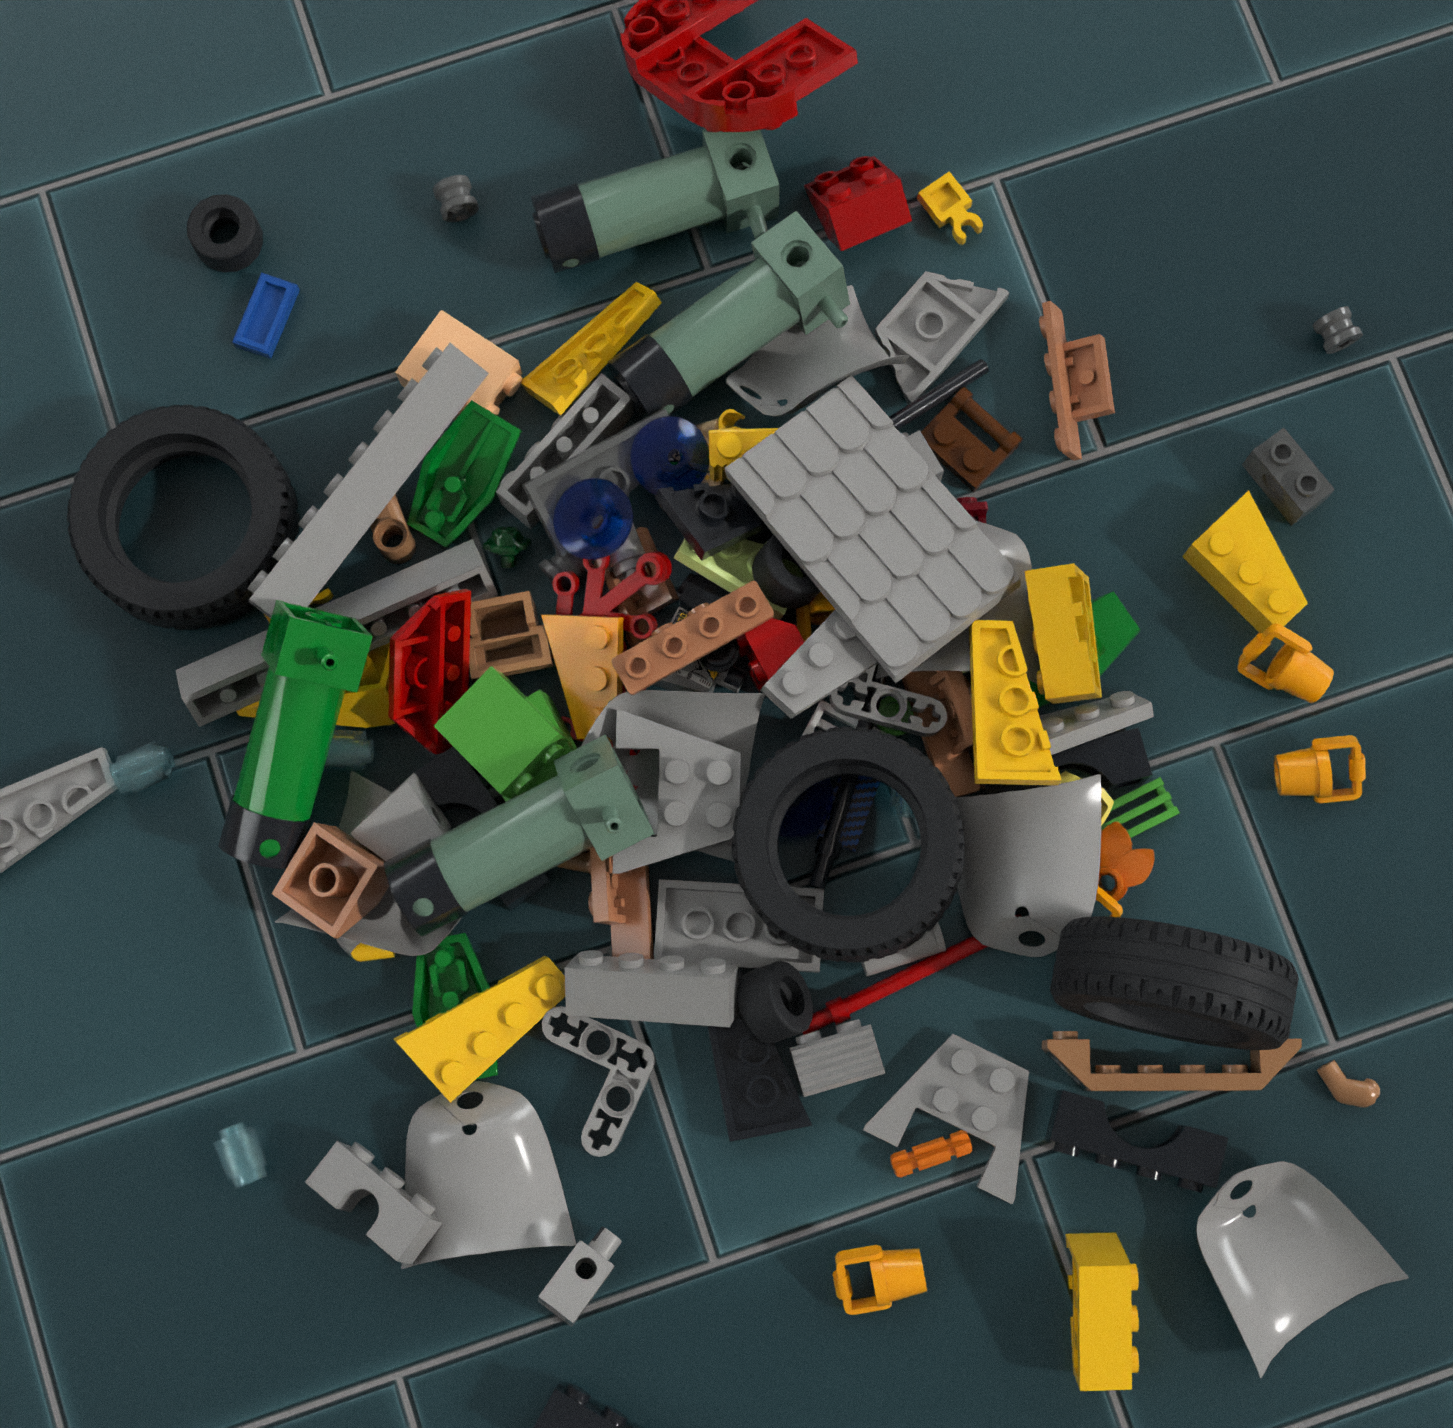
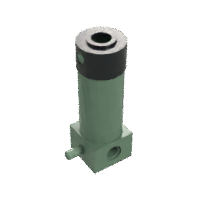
M704 129L702 130L703 146L587 182L573 183L531 196L535 211L532 213L545 258L550 259L554 273L600 260V257L723 220L727 233L751 226L754 238L757 239L768 231L765 221L779 217L780 185L761 130L750 132H709Z
M797 211L751 242L755 257L753 262L651 334L644 335L607 361L614 376V381L619 388L630 396L633 401L634 410L639 416L646 418L661 409H666L668 415H672L690 402L693 396L795 324L805 335L827 320H830L836 328H842L846 325L848 317L842 310L850 305L844 267Z
M606 734L554 760L558 775L434 839H428L384 862V869L392 895L404 917L420 936L424 937L467 915L470 910L593 847L601 861L655 834L644 806Z

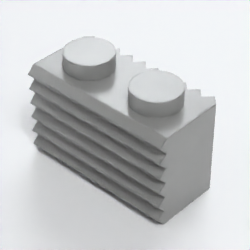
M857 1019L835 1026L838 1034L821 1038L820 1031H816L795 1038L797 1046L790 1047L789 1049L803 1097L885 1074L871 1024L862 1027L860 1020Z

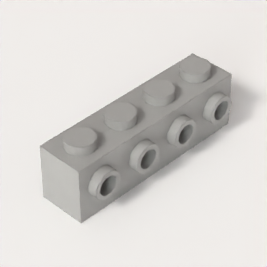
M601 373L593 383H590L582 391L575 404L554 421L550 432L542 441L536 442L528 450L525 460L517 469L510 471L502 479L496 491L501 505L532 530L540 519L522 484L618 433L635 413L630 396Z
M587 950L577 954L564 968L566 1016L730 1027L739 1013L737 998L739 985L738 965L726 964L723 959L708 958L700 962L684 961V958L681 956L671 955L661 957L658 960L644 959V956L639 953H625L619 957L603 956V953L600 951Z

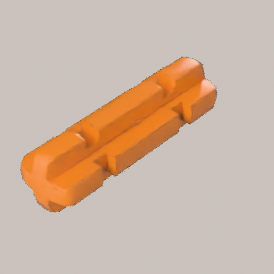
M959 1130L949 1134L950 1137L948 1139H944L942 1136L913 1146L910 1152H906V1149L893 1153L890 1156V1162L895 1175L901 1178L913 1174V1169L915 1168L921 1171L950 1161V1157L953 1155L959 1158L972 1152V1143L966 1131Z

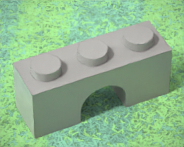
M336 1141L305 1183L334 1208L350 1213L362 1198L373 1194L379 1205V1213L375 1223L366 1235L397 1262L412 1265L443 1224L432 1214L436 1207L420 1194L415 1193L412 1197L404 1191L402 1186L405 1184V1181L389 1168L385 1167L381 1171L371 1162L375 1156L361 1144L354 1142L350 1146Z

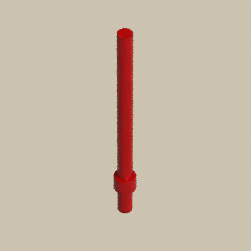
M971 936L947 948L944 952L932 955L844 999L838 996L826 1002L825 1008L813 1013L809 1028L802 1032V1034L815 1032L833 1022L835 1025L841 1024L851 1019V1013L988 946L983 945L974 936Z

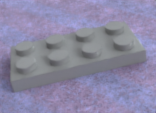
M659 879L654 959L659 960L661 957L671 955L681 956L684 958V961L689 962L719 958L725 960L726 964H735L739 968L757 969L776 961H784L790 963L799 972H820V958L794 948L777 936L752 908L740 884ZM791 887L801 899L823 911L824 889Z

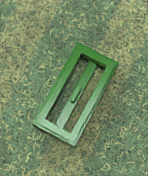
M1159 777L1113 800L1114 803L1110 812L1152 791H1155L1158 796L1104 823L1101 826V831L1113 822L1123 824L1162 804L1165 812L1127 830L1130 838H1133L1177 816L1180 812L1177 806L1174 807L1171 801L1172 797L1169 792H1166L1163 787L1164 782Z

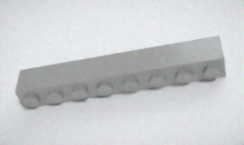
M449 343L443 352L437 347L433 350L422 365L427 370L419 383L412 378L397 397L403 401L394 414L387 410L373 427V430L379 433L373 442L368 446L362 441L348 459L354 465L345 477L337 473L323 491L329 497L320 509L312 505L298 523L304 529L294 542L287 537L272 556L279 561L269 574L261 570L247 588L253 593L248 602L270 619L276 600L305 607L309 606L489 374L453 344Z
M471 539L315 609L356 618L373 636L369 651H372L390 643V637L434 595L468 589L471 590V602L489 599L498 594L475 542ZM268 630L175 670L181 698L199 727L260 700L269 669L268 664L261 656Z

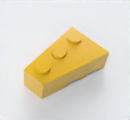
M1249 490L1196 539L1182 556L1259 633H1263L1274 623L1285 626L1308 604Z
M1074 563L1024 571L1029 608L1034 626L1032 632L1033 647L1035 653L1038 654L1041 669L1037 670V686L1040 695L1045 694V699L1053 704L1102 698L1089 577Z
M1116 1232L1065 1234L1066 1248H1069L1072 1255V1275H1068V1289H1073V1316H1070L1073 1373L1079 1390H1132V1373L1139 1372L1138 1350L1136 1346H1132V1332H1138L1139 1330L1137 1306L1132 1305V1291H1137L1139 1286L1137 1266L1130 1263Z

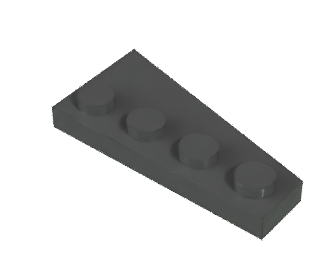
M661 409L522 484L559 557H564L578 540L591 532L605 515L615 506H619L632 490L643 480H647L683 446L666 409Z

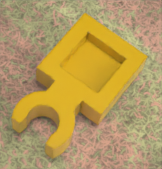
M950 171L918 192L917 200L939 228L947 223L951 224L953 227L952 236L958 244L963 245L966 243L967 236L961 229L963 226H971L977 234L982 232L983 222L981 218L975 213L966 211L971 208L972 199Z

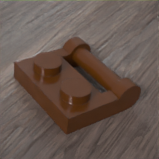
M963 387L921 433L937 460L972 492H975L1018 448L1023 438L1015 431L1010 433L972 399L974 396L972 392ZM961 411L1000 444V447L994 453L955 418Z

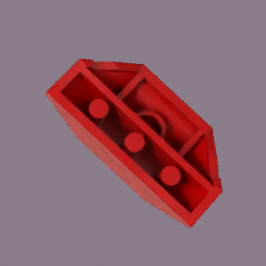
M468 589L434 595L390 637L388 718L435 755L445 752L452 745L434 725L469 689L471 590Z

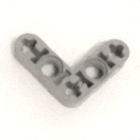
M876 665L829 695L832 708L842 715L921 737L936 735L947 721L945 706L940 701L932 697L873 682L872 678ZM847 686L854 687V695L866 698L867 690L874 691L875 693L869 703V712L861 710L865 704L862 701L853 700L850 706L842 704L843 697L837 695V691L842 692ZM883 696L895 698L899 704L898 714L893 717L882 716L876 707L877 700ZM907 701L914 703L910 711L923 713L926 707L933 709L932 716L938 718V722H932L929 727L922 726L923 719L913 715L909 716L908 723L902 722L901 719L907 710Z
M553 1007L547 1011L542 1020V1032L545 1037L561 1047L611 1069L581 1135L582 1145L588 1153L597 1157L607 1156L618 1147L655 1065L654 1053L645 1043L589 1017L569 1016L567 1023L575 1028L580 1029L581 1021L589 1024L580 1036L579 1047L571 1045V1042L576 1038L575 1036L566 1032H562L559 1037L553 1035L555 1028L550 1025L552 1018L560 1019L563 1014H566V1007ZM595 1031H604L610 1038V1048L602 1055H594L587 1048V1039ZM619 1038L626 1041V1044L621 1049L634 1054L638 1048L644 1050L643 1058L648 1061L645 1069L638 1067L635 1073L628 1070L630 1063L620 1057H617L616 1065L608 1062L617 1050ZM614 1087H624L630 1094V1104L623 1111H614L607 1104V1094ZM602 1109L609 1116L622 1118L623 1120L619 1128L614 1123H611L607 1136L612 1138L610 1146L602 1145L598 1150L593 1147L594 1139L589 1137L592 1129H601L605 1119L597 1118V1114Z

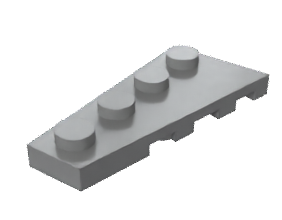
M834 610L765 683L760 691L765 693L786 715L793 718L850 680L852 681L879 662L839 613Z
M1121 691L1112 694L1109 698L1040 715V720L1044 731H1047L1051 744L1050 752L1053 755L1152 718L1154 714L1151 701L1131 691Z
M103 747L0 789V873L121 787L107 749Z

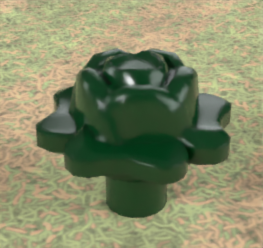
M498 527L492 531V535L487 539V542L483 543V549L500 556L502 568H513L516 566V555L522 550L527 549V546L531 544V539L525 538L517 527Z

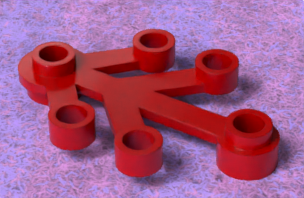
M602 547L588 549L583 555V565L588 570L584 607L580 615L624 617V631L631 632L638 639L651 637V633L658 628L657 620L653 615L643 613L636 616L613 612L612 610L646 584L657 585L665 582L672 572V564L668 556L659 551L643 554L636 563V571L602 597L605 569L610 565V555ZM595 552L602 558V563L599 567L594 566L591 560ZM649 561L656 566V574L653 577L648 575L645 569ZM572 571L560 572L554 577L552 582L553 589L558 594L556 614L572 615L574 594L580 588V579ZM564 576L568 577L571 581L569 591L563 589L561 585ZM641 619H645L649 624V631L647 633H643L639 629L638 624ZM623 640V652H625L627 645Z

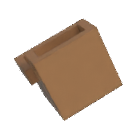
M530 591L471 602L470 635L472 638L470 639L469 668L473 682H476L490 666L505 676L553 667L544 624L539 625L536 605Z

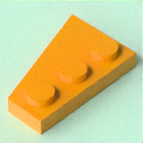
M543 614L541 617L577 739H585L590 728L608 702L622 694V681L614 669L611 660L623 653L624 617Z

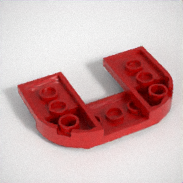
M639 0L625 16L624 23L626 28L624 33H620L626 65L631 77L640 86L696 125L704 127L709 132H750L761 129H777L783 122L798 115L796 103L798 100L858 64L856 49L808 18H804L737 60H734L700 37L703 33L712 30L718 24L742 12L746 7L758 0Z

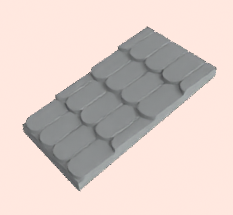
M851 375L838 384V387L827 392L808 406L805 411L800 412L774 431V434H770L744 453L741 458L736 459L725 467V472L731 483L893 681L897 683L968 628L975 620H978L1021 586V579L1015 573L1010 562L978 528V523L932 473L927 462L894 427L893 421Z

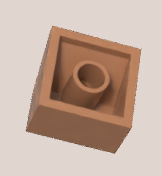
M314 822L271 894L327 934L338 939L373 910L387 891L389 883L384 869L385 860L338 827Z

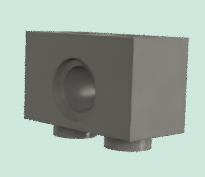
M1282 428L1252 450L1242 464L1291 526L1320 506L1335 490L1285 428Z

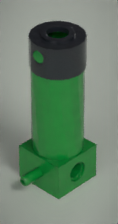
M276 600L261 653L269 669L235 794L231 797L218 845L228 855L263 867L286 869L306 837L310 828L313 805L345 690L357 693L373 637L356 618Z

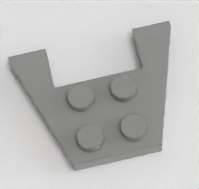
M617 711L616 749L659 750L658 831L656 837H648L614 854L612 874L625 873L636 868L731 840L732 836H734L732 828L736 809L740 807L741 752L625 711Z
M951 1034L912 1077L865 1124L863 1131L898 1147L916 1108L960 1130H964L994 1146L976 1187L1013 1204L1016 1194L1029 1071L955 1034Z

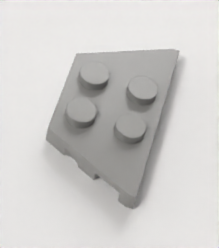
M925 271L875 328V335L886 354L890 358L899 355H909L904 364L889 365L907 405L924 395L1008 299L1009 292L1007 290L997 288V291L980 288L973 286L974 282L963 279L950 280L944 275Z

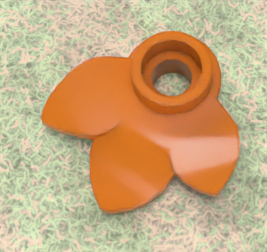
M1113 822L1101 831L1098 886L1115 901H1119L1124 897L1128 887L1142 884L1150 875L1155 861L1153 849H1132L1129 833L1119 822ZM1109 875L1115 880L1114 889L1103 887L1101 883L1103 876Z

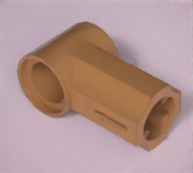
M395 494L370 527L374 543L383 557L390 563L402 564L410 560L415 554L416 543L409 531ZM392 536H403V540L398 546L386 547L387 541Z

